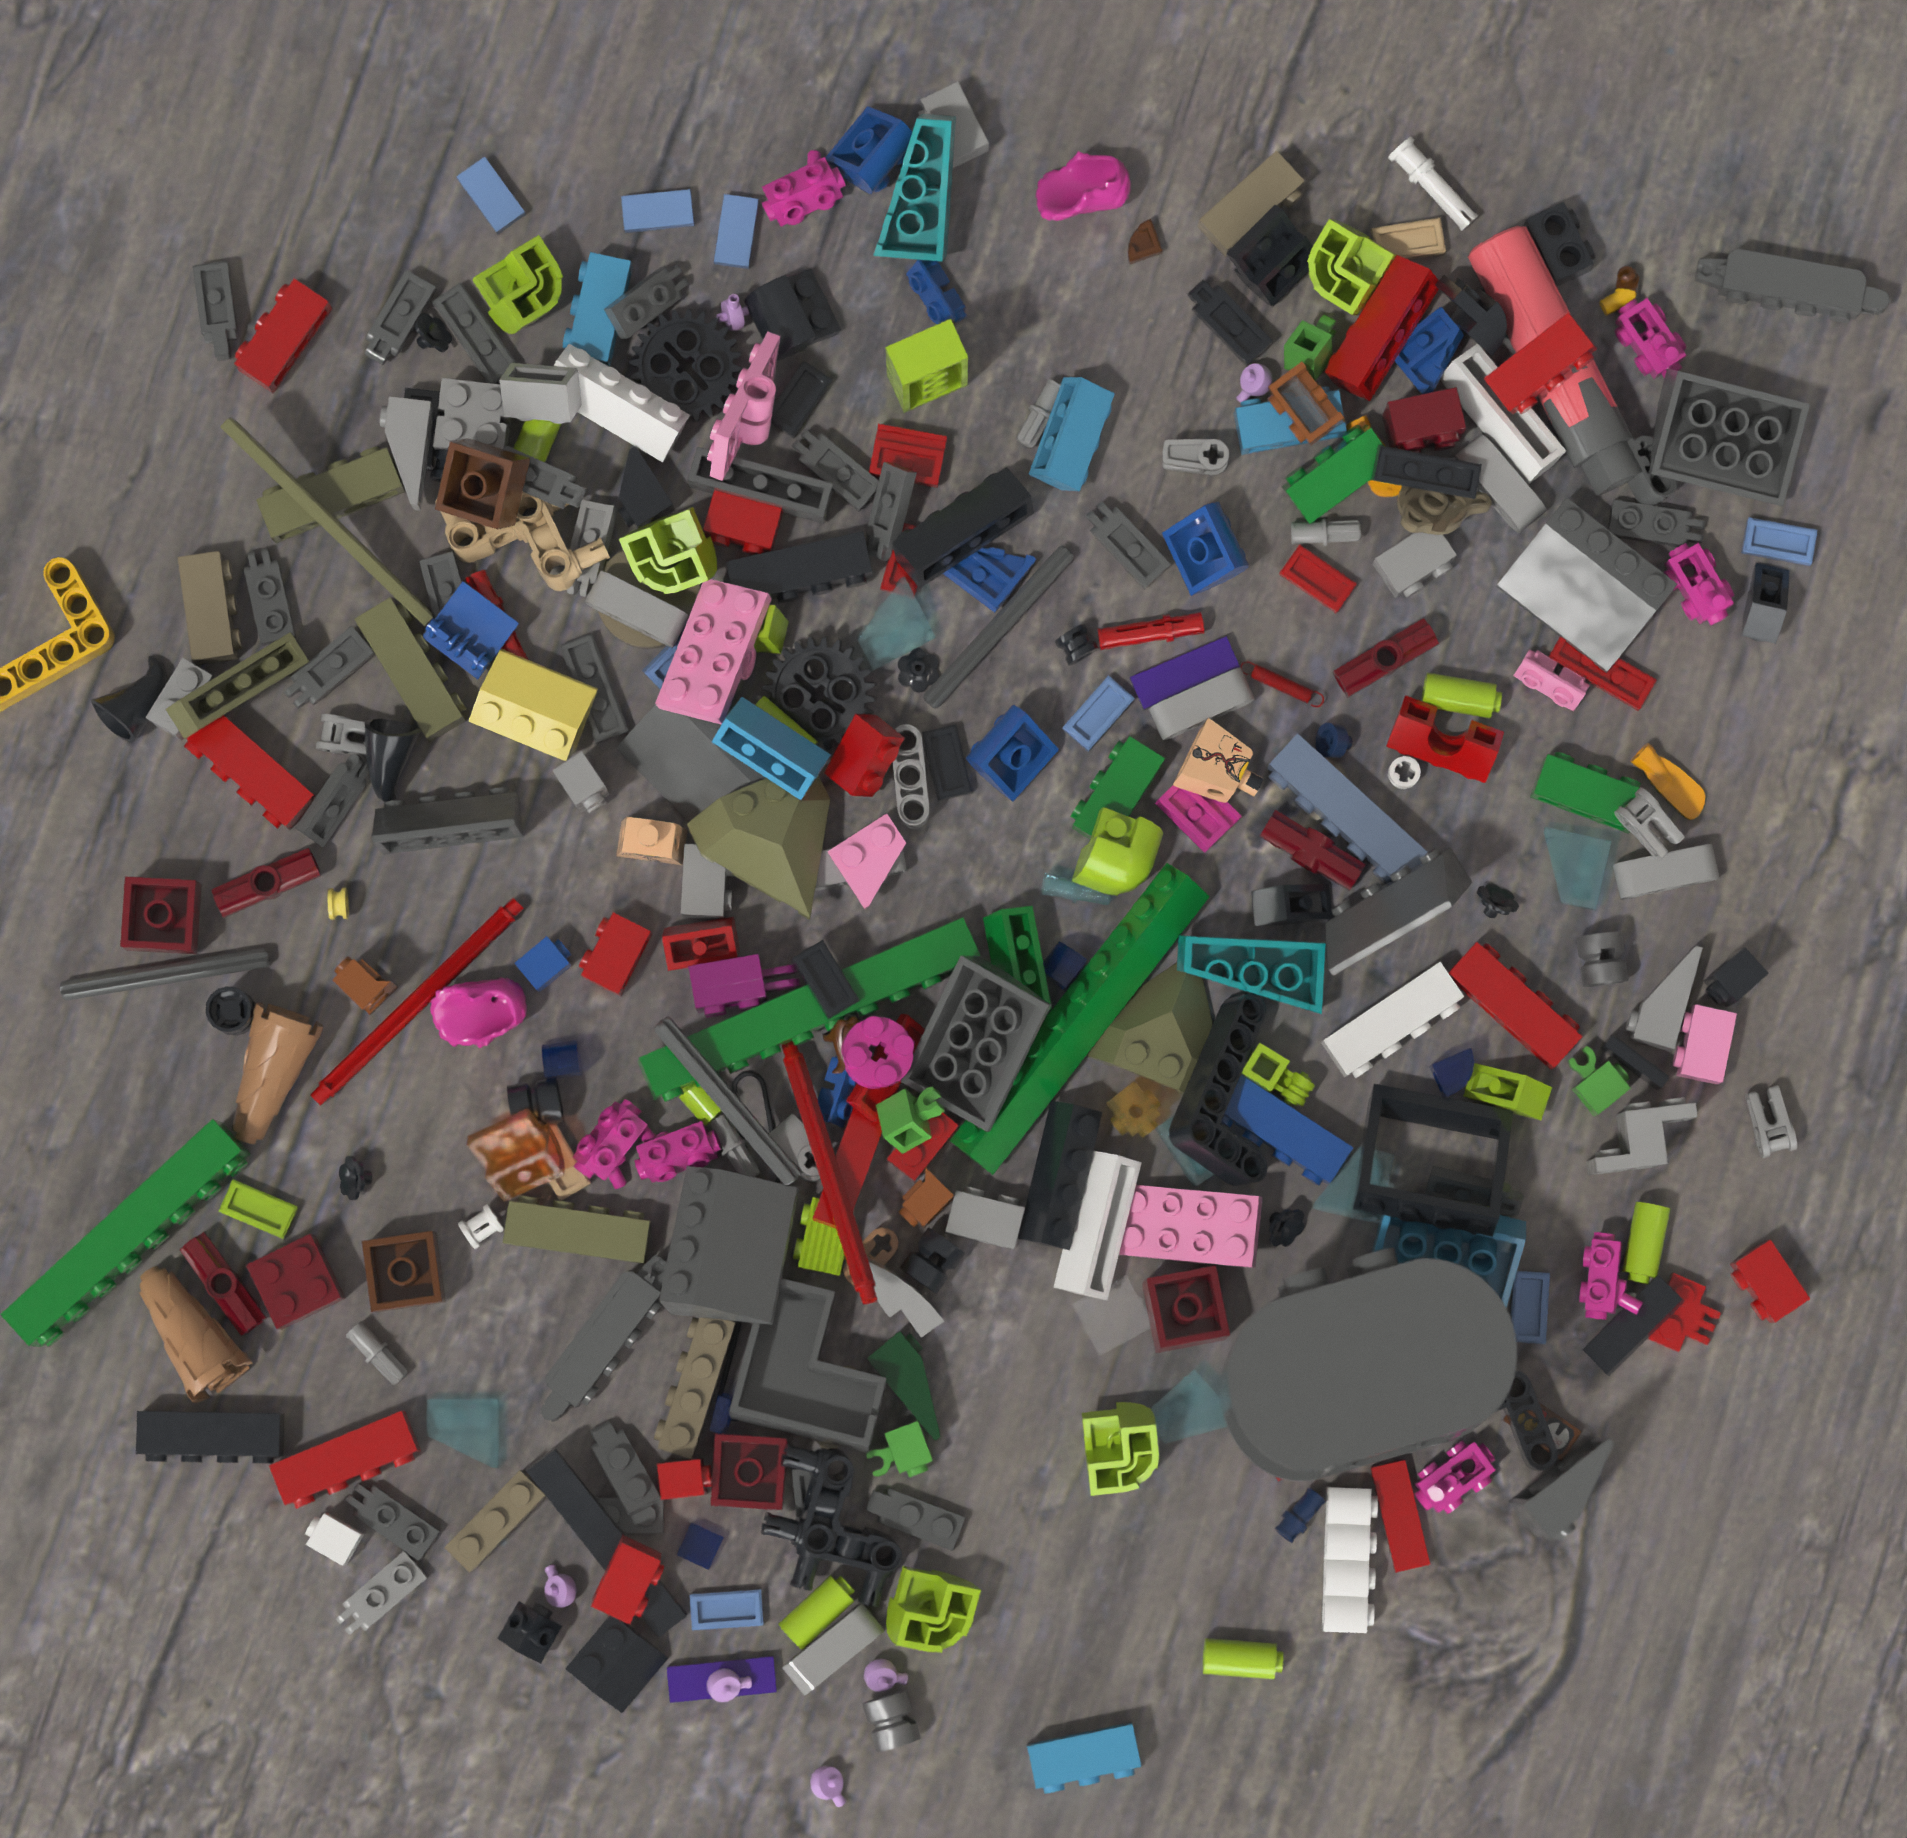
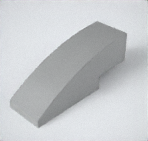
M867 1257L876 1283L874 1289L878 1298L877 1301L889 1318L901 1310L921 1338L944 1322L929 1301L913 1285L890 1268Z

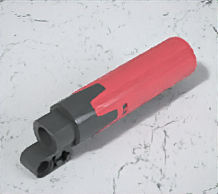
M1515 226L1504 230L1478 244L1470 251L1468 259L1484 291L1499 303L1505 313L1507 321L1506 334L1516 353L1565 314L1570 313L1526 226ZM1594 359L1582 369L1577 370L1574 367L1563 375L1566 381L1554 391L1548 392L1545 389L1538 395L1573 467L1582 466L1596 496L1612 491L1628 482L1636 500L1640 504L1656 506L1675 492L1677 480L1647 473L1646 470L1650 471L1654 438L1645 435L1634 440ZM1652 483L1658 487L1659 492L1654 489Z

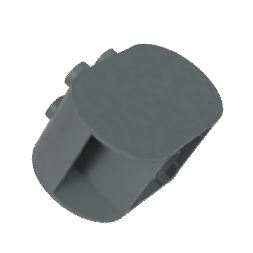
M1394 1248L1375 1251L1353 1259V1265L1346 1268L1349 1279L1329 1284L1324 1267L1301 1272L1283 1279L1284 1285L1278 1287L1281 1298L1268 1303L1250 1318L1231 1347L1223 1366L1220 1380V1402L1225 1423L1233 1440L1243 1454L1266 1473L1287 1481L1305 1482L1453 1441L1467 1435L1501 1406L1511 1388L1516 1371L1517 1344L1513 1323L1504 1303L1492 1287L1469 1269L1449 1261L1416 1259L1399 1264Z

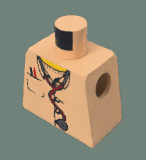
M1208 718L1199 729L1173 785L1219 802H1227L1237 788L1254 797L1264 778L1246 769L1253 755L1252 749Z
M626 817L621 821L616 856L683 865L684 844H686L688 830L676 823Z

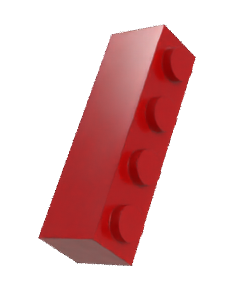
M1396 255L1358 319L1349 327L1342 345L1328 362L1325 373L1337 387L1370 402L1439 290L1435 286L1439 280L1431 269Z
M224 715L186 738L188 741L184 747L199 760L203 755L214 763L210 770L225 783L229 778L235 781L240 786L236 793L251 806L256 801L266 809L262 816L277 829L283 824L291 830L316 798L314 794Z
M1476 942L1448 972L1460 990L1548 1069H1554L1583 1037L1577 1032L1580 1026L1566 1014H1563L1562 1017L1559 1016L1551 1008L1554 1003L1543 992L1537 990L1534 993L1524 984L1527 981L1526 977L1516 968L1511 966L1507 969L1498 961L1501 956L1493 947L1487 943L1481 946Z
M399 1411L269 1465L284 1505L294 1503L295 1508L298 1509L315 1502L314 1494L327 1489L328 1494L332 1495L348 1488L347 1481L360 1476L363 1482L382 1474L380 1467L391 1462L394 1463L395 1468L415 1460L413 1453L421 1449L406 1412Z

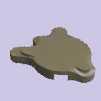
M1406 486L1401 487L1397 498V507L1402 517L1401 525L1412 533L1423 532L1434 535H1444L1455 531L1460 527L1465 518L1473 514L1488 512L1492 504L1491 498L1484 492H1477L1476 498L1471 499Z

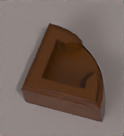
M1151 219L1140 224L1131 236L1128 245V261L1130 265L1163 252Z

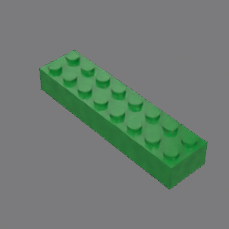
M212 1119L0 1315L28 1346L43 1347L46 1345L50 1347L63 1336L64 1332L61 1328L70 1321L76 1323L89 1312L91 1308L87 1304L98 1296L100 1298L105 1297L116 1287L117 1284L114 1280L121 1273L126 1272L129 1274L142 1263L143 1259L140 1256L147 1249L152 1248L155 1250L169 1238L170 1235L167 1231L174 1224L178 1223L181 1226L195 1214L196 1211L193 1207L200 1200L204 1199L207 1202L221 1190L222 1186L219 1183L226 1176L231 1175L234 1177L248 1165L245 1159L251 1153L222 1122Z

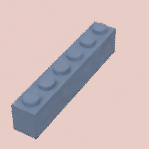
M1298 733L1268 765L1267 769L1271 772L1268 777L1282 790L1288 787L1298 797L1295 799V802L1308 814L1314 811L1323 819L1321 826L1335 838L1338 835L1343 837L1349 843L1346 848L1354 857L1361 862L1366 858L1375 867L1373 873L1384 884L1392 881L1390 875L1401 867L1408 865L1412 869L1421 864L1419 858L1426 854L1427 851Z

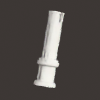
M1410 136L1388 158L1391 161L1396 160L1408 173V180L1414 184L1419 183L1460 227V230L1463 231L1478 215L1471 210L1435 171L1434 167L1436 165L1432 158L1427 159L1413 144L1414 139Z

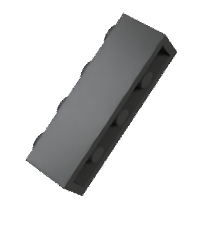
M697 447L688 477L690 488L713 494L714 490L780 507L783 513L825 524L834 491L833 483L737 457L734 458L724 480L721 481L710 476L712 462L707 460L709 450Z

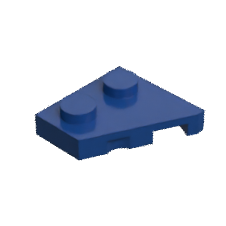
M1439 307L1415 327L1394 362L1421 394L1431 393L1436 388L1464 334L1444 309Z
M993 547L981 548L943 574L995 613L1035 565L1037 559L1030 555H1026L1024 558L1005 554V550Z

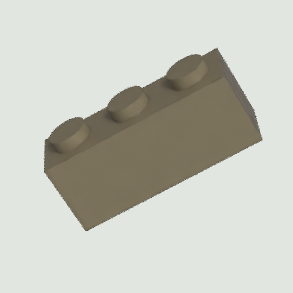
M1276 150L1199 219L1198 228L1227 257L1226 253L1274 205L1280 208L1285 205L1288 209L1292 207L1303 196L1301 190L1305 180Z
M220 551L178 557L191 660L196 665L237 660V650L242 649L243 646L240 629H234L232 615H238L235 594H229L228 581L233 580L230 559L225 560Z
M519 1470L444 1548L469 1573L473 1572L544 1500L546 1495L524 1470Z

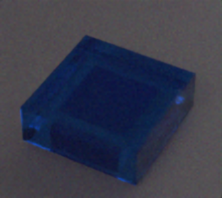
M722 1393L718 1396L709 1431L722 1434L729 1429L731 1421L729 1411L734 1395Z
M691 1522L676 1555L709 1570L724 1537Z

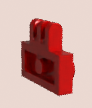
M1671 1273L1668 1285L1685 1302L1647 1340L1675 1352L1680 1351L1685 1337L1708 1346L1710 1338L1699 1334L1698 1331L1702 1328L1714 1332L1716 1326L1703 1319L1705 1314L1713 1319H1719L1721 1312L1700 1303L1706 1286Z

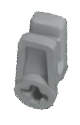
M1217 439L1165 440L1163 446V468L1166 470L1217 476L1227 468L1229 450L1225 443ZM1213 450L1217 451V457H1219L1214 465L1209 464V458H1207L1210 451Z
M321 714L320 722L323 723L321 740L316 742V750L333 754H356L366 757L365 742L358 743L348 740L350 734L365 735V722L338 715ZM336 727L334 741H332L333 731Z
M1640 787L1635 792L1636 797L1624 808L1620 806L1614 813L1620 823L1640 841L1655 859L1661 860L1667 855L1668 850L1661 843L1660 837H1656L1649 828L1648 824L1650 821L1661 832L1662 838H1666L1671 844L1680 843L1685 837L1665 814L1658 801L1647 790Z
M1779 1085L1769 1087L1766 1093L1768 1097L1767 1104L1770 1105L1774 1124L1767 1122L1763 1110L1765 1106H1762L1758 1092L1754 1091L1745 1095L1754 1128L1756 1145L1762 1158L1770 1157V1153L1788 1148L1789 1151H1793L1798 1148L1796 1134L1788 1117ZM1777 1137H1782V1138H1779V1139H1775V1140L1770 1141V1139L1777 1138Z

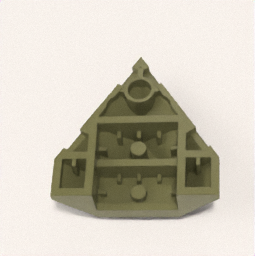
M819 775L801 800L765 778L718 798L687 823V827L703 858L712 863H718L730 870L732 875L776 901H782L798 911V914L810 920L830 806V798Z
M1177 962L1135 992L1085 1057L1111 1067L1114 1065L1177 1090L1178 1094L1183 1095L1213 1025L1203 978L1177 971Z

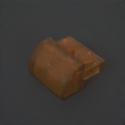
M528 1108L477 1131L467 1138V1146L486 1168L485 1179L504 1202L564 1175V1157L554 1132L548 1124L542 1126Z

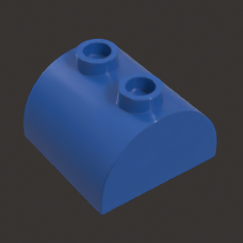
M867 106L825 159L831 167H838L841 176L862 191L869 194L873 193V191L878 192L889 183L890 177L887 174L895 165L903 164L912 131L901 119Z
M1220 502L1204 505L1162 532L1191 596L1218 586L1239 575L1249 567L1245 552L1240 547L1231 528L1230 520L1225 515Z
M1012 705L1005 714L996 719L994 726L982 740L973 745L966 760L985 780L1013 802L1059 749L1026 712Z

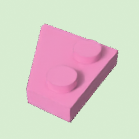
M886 813L827 851L864 910L871 905L876 893L890 873L892 866L906 846V842Z

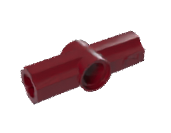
M1423 618L1389 639L1378 642L1373 648L1335 669L1332 673L1342 692L1349 698L1381 678L1393 674L1398 668L1438 646L1439 642L1433 629ZM1381 650L1392 652L1395 657V663L1391 666L1381 665L1377 660V653Z
M1277 810L1274 811L1259 836L1274 847L1291 855L1290 859L1301 867L1315 874L1319 872L1348 891L1351 890L1366 865L1349 855V853L1334 846L1335 843L1324 834L1310 827L1306 829Z
M306 848L267 866H258L252 872L215 887L211 891L222 917L225 918L265 900L276 899L281 893L321 877V873L310 848ZM264 874H272L275 878L273 888L266 892L260 891L258 888L260 877Z
M206 1232L194 1237L179 1249L205 1285L207 1293L216 1300L241 1336L252 1331L267 1319L242 1284L239 1275L232 1270ZM222 1274H227L232 1281L231 1289L225 1294H220L215 1288L216 1278Z

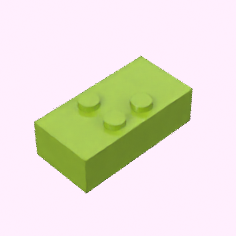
M951 319L885 347L887 377L904 413L968 386V356Z

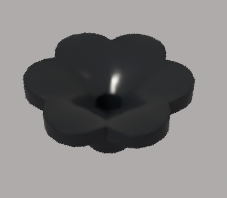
M427 313L419 316V321L415 323V329L420 334L416 340L419 347L422 349H427L428 347L435 348L439 352H445L452 342V336L446 330L445 324L439 318H432Z
M913 649L909 656H902L898 660V668L901 671L898 676L899 683L904 687L910 686L916 693L924 692L928 685H933L939 678L936 670L938 659L934 655H926L922 649ZM917 666L922 668L920 671L915 670Z
M1488 883L1486 887L1480 886L1477 890L1478 896L1482 899V904L1486 906L1483 912L1489 918H1496L1498 913L1509 915L1510 912H1516L1519 908V904L1514 900V895L1508 890L1500 889L1495 884Z
M347 1156L345 1158L344 1164L339 1168L340 1190L343 1195L348 1196L349 1200H357L365 1185L371 1184L372 1173L364 1171L362 1162L357 1161L354 1156Z
M1289 1208L1281 1213L1274 1212L1269 1218L1271 1223L1269 1227V1232L1271 1233L1270 1243L1275 1247L1291 1245L1295 1236L1300 1235L1304 1230L1305 1225L1302 1222L1304 1212L1300 1209L1292 1211Z

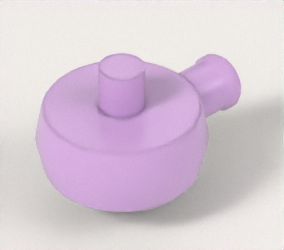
M731 294L728 296V299L722 301V313L717 314L718 322H725L729 331H737L743 328L745 325L744 316L749 315L748 307L741 308L740 298L736 294Z
M1254 363L1247 366L1240 378L1243 390L1236 399L1241 403L1248 400L1251 396L1264 395L1269 390L1268 386L1272 384L1271 371L1263 364Z
M555 1565L547 1566L544 1571L549 1578L545 1585V1597L548 1603L558 1608L569 1606L576 1597V1584L574 1580L568 1575L558 1574Z
M878 1659L866 1666L864 1681L871 1690L883 1692L892 1688L895 1683L906 1685L908 1674L897 1673V1669L891 1661Z
M730 1669L715 1671L707 1681L709 1695L718 1702L730 1701L738 1695L740 1689L751 1688L752 1686L749 1676L739 1678Z
M831 1766L817 1768L813 1772L810 1781L814 1795L824 1800L832 1799L836 1807L843 1806L846 1803V1799L841 1794L843 1777L840 1771Z

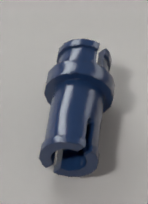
M1308 1487L1294 1507L1282 1514L1283 1520L1274 1529L1287 1541L1293 1543L1299 1533L1304 1534L1308 1529L1306 1524L1326 1501Z

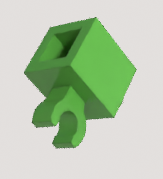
M1323 315L1316 326L1302 320L1284 344V369L1290 371L1300 362H1303L1307 371L1316 382L1332 356V339L1336 334V330L1332 328L1336 320Z
M1586 1046L1582 1049L1588 1058L1586 1065L1581 1066L1577 1064L1573 1058L1568 1060V1065L1583 1079L1572 1088V1091L1595 1117L1631 1089L1627 1084L1630 1078L1618 1063L1612 1065L1607 1061L1595 1069L1596 1055L1590 1047Z
M929 1087L923 1090L917 1099L907 1089H903L877 1104L876 1107L883 1138L902 1154L932 1138L928 1119L937 1117L945 1111L944 1107L937 1101L933 1102L941 1097V1093L934 1087Z
M918 1421L884 1433L889 1447L881 1450L875 1449L866 1454L867 1459L879 1456L884 1461V1465L880 1470L872 1472L875 1477L886 1474L894 1460L899 1474L907 1471L908 1477L928 1471L927 1463L933 1461Z

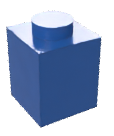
M546 936L514 964L540 993L571 967L567 958L572 954L559 939L552 943Z

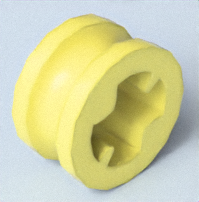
M346 887L341 888L339 892L334 891L333 888H328V913L330 920H335L337 916H342L343 919L349 918V899Z

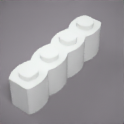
M1326 1488L1322 1631L1367 1633V1625H1374V1604H1368V1589H1375V1568H1369V1554H1376L1377 1534L1376 1532H1370L1371 1518H1377L1378 1497L1371 1496V1489Z

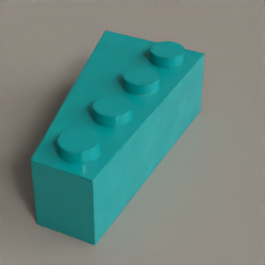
M921 114L916 119L873 256L941 262L946 258L956 116Z
M1179 935L1177 971L1322 1014L1326 943Z

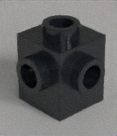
M518 1601L497 1639L517 1653L541 1664L562 1625L551 1619L553 1612L543 1605L535 1602L530 1607Z

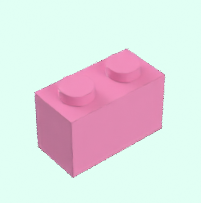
M1696 1004L1690 1007L1689 1012L1685 1011L1680 1032L1685 1033L1683 1045L1676 1047L1673 1058V1066L1678 1067L1676 1076L1716 1085L1723 1083L1737 1013Z

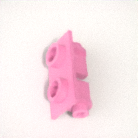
M1529 649L1513 676L1521 680L1527 687L1536 689L1550 697L1557 705L1566 707L1574 712L1590 686L1584 682L1586 678L1565 666L1558 676L1553 673L1558 662L1544 655L1539 650L1534 652Z

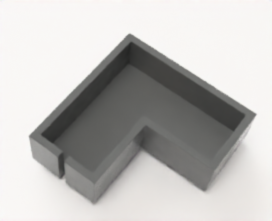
M781 1279L773 1325L752 1324L729 1411L730 1418L869 1453L877 1416L875 1415H878L887 1378L819 1361L835 1301L834 1291Z

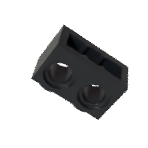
M1562 202L1525 220L1523 226L1528 228L1557 286L1590 272L1594 265L1592 260L1595 259V254L1589 241H1583L1577 230L1580 228V223L1573 209L1568 210L1565 203ZM1550 221L1557 222L1562 228V234L1556 236L1549 234L1545 229V224ZM1565 252L1572 253L1577 259V265L1572 267L1565 266L1560 260V254Z
M1744 947L1732 954L1703 982L1708 986L1705 989L1708 996L1717 1005L1723 1003L1728 1007L1738 1002L1769 973Z

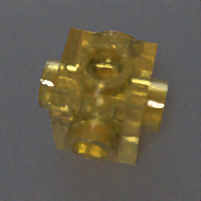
M1135 1081L1106 1103V1106L1114 1115L1109 1120L1121 1136L1128 1133L1131 1138L1136 1134L1144 1138L1159 1126L1155 1120L1161 1115L1157 1110L1161 1106L1160 1102L1149 1089L1143 1092ZM1131 1107L1139 1108L1141 1110V1117L1133 1118L1129 1113V1109Z

